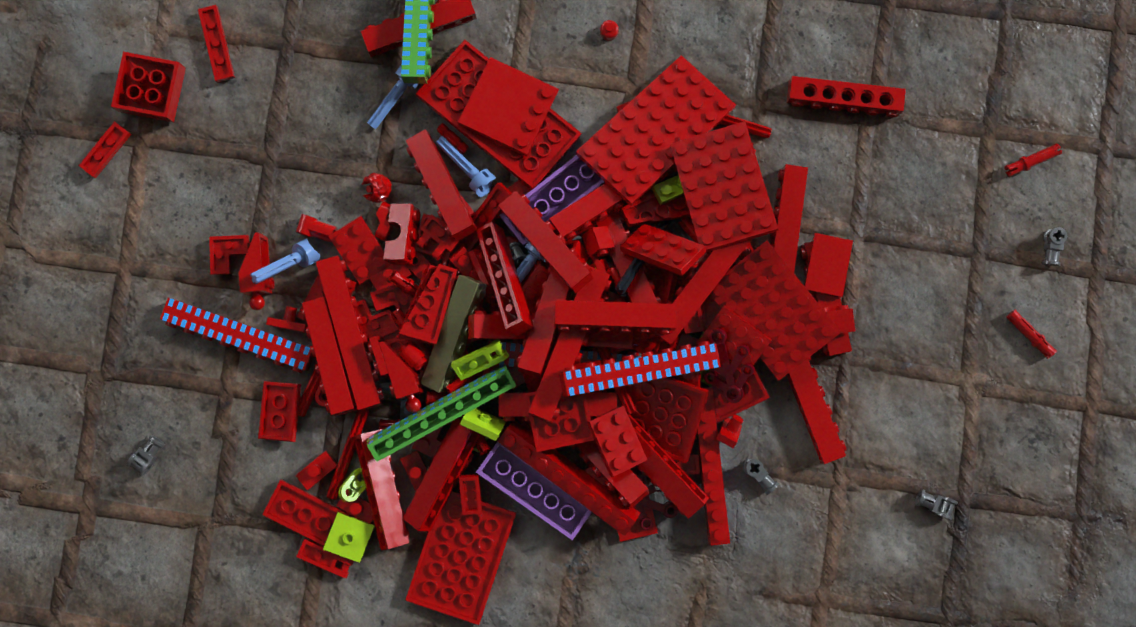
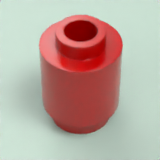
M407 342L399 349L401 352L399 356L411 369L414 368L418 371L428 361L425 358L426 355L413 342L410 344Z

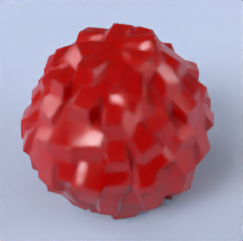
M371 173L363 179L362 185L371 184L366 186V191L371 194L363 195L367 200L380 203L389 197L392 187L390 179L377 173Z

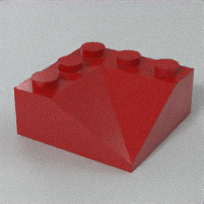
M123 51L111 107L121 113L174 123L186 68L177 61Z

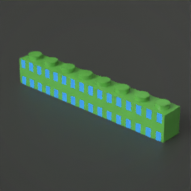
M405 0L401 77L404 83L427 84V77L431 76V66L428 65V59L432 58V48L429 47V41L433 39L430 23L434 21L431 5H434L435 0Z
M503 364L418 412L367 438V447L376 462L512 389L516 386L515 381L506 364Z

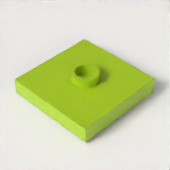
M475 408L464 415L460 424L496 441L507 421H503L499 417Z
M337 512L323 550L360 563L374 525Z

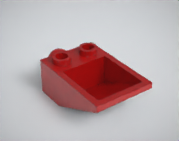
M259 232L254 234L238 273L240 293L252 296L249 305L253 310H261L264 307L265 300L260 295L272 294V289L275 287L273 277L256 284V282H252V277L250 276L251 273L270 264L268 237Z
M379 342L392 385H389L392 396L401 400L407 398L405 404L407 411L411 413L418 412L421 408V402L414 395L424 393L419 375L401 359L399 354L388 343Z

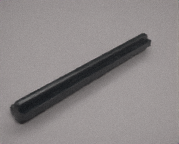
M672 220L658 222L655 227L665 231ZM634 258L615 287L616 292L620 294L626 292L645 261Z

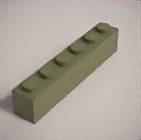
M458 276L444 316L437 344H434L420 384L438 393L447 392L446 386L453 382L456 374L451 363L461 358L467 347L468 316L475 314V311H480L479 307L486 295L487 284L470 276Z

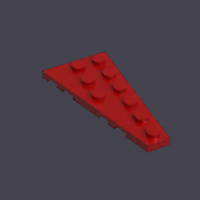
M712 297L707 298L700 306L704 332L721 310ZM756 369L742 387L744 396L737 403L729 402L724 396V391L711 384L717 423L770 398ZM717 373L718 379L727 383L726 379ZM736 390L731 391L733 395H737Z

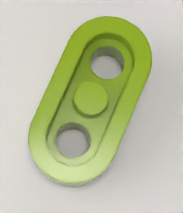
M361 468L355 469L340 486L338 494L342 501H355L365 490L366 486ZM358 475L362 477L361 481L357 479ZM346 489L350 491L349 496L345 493Z

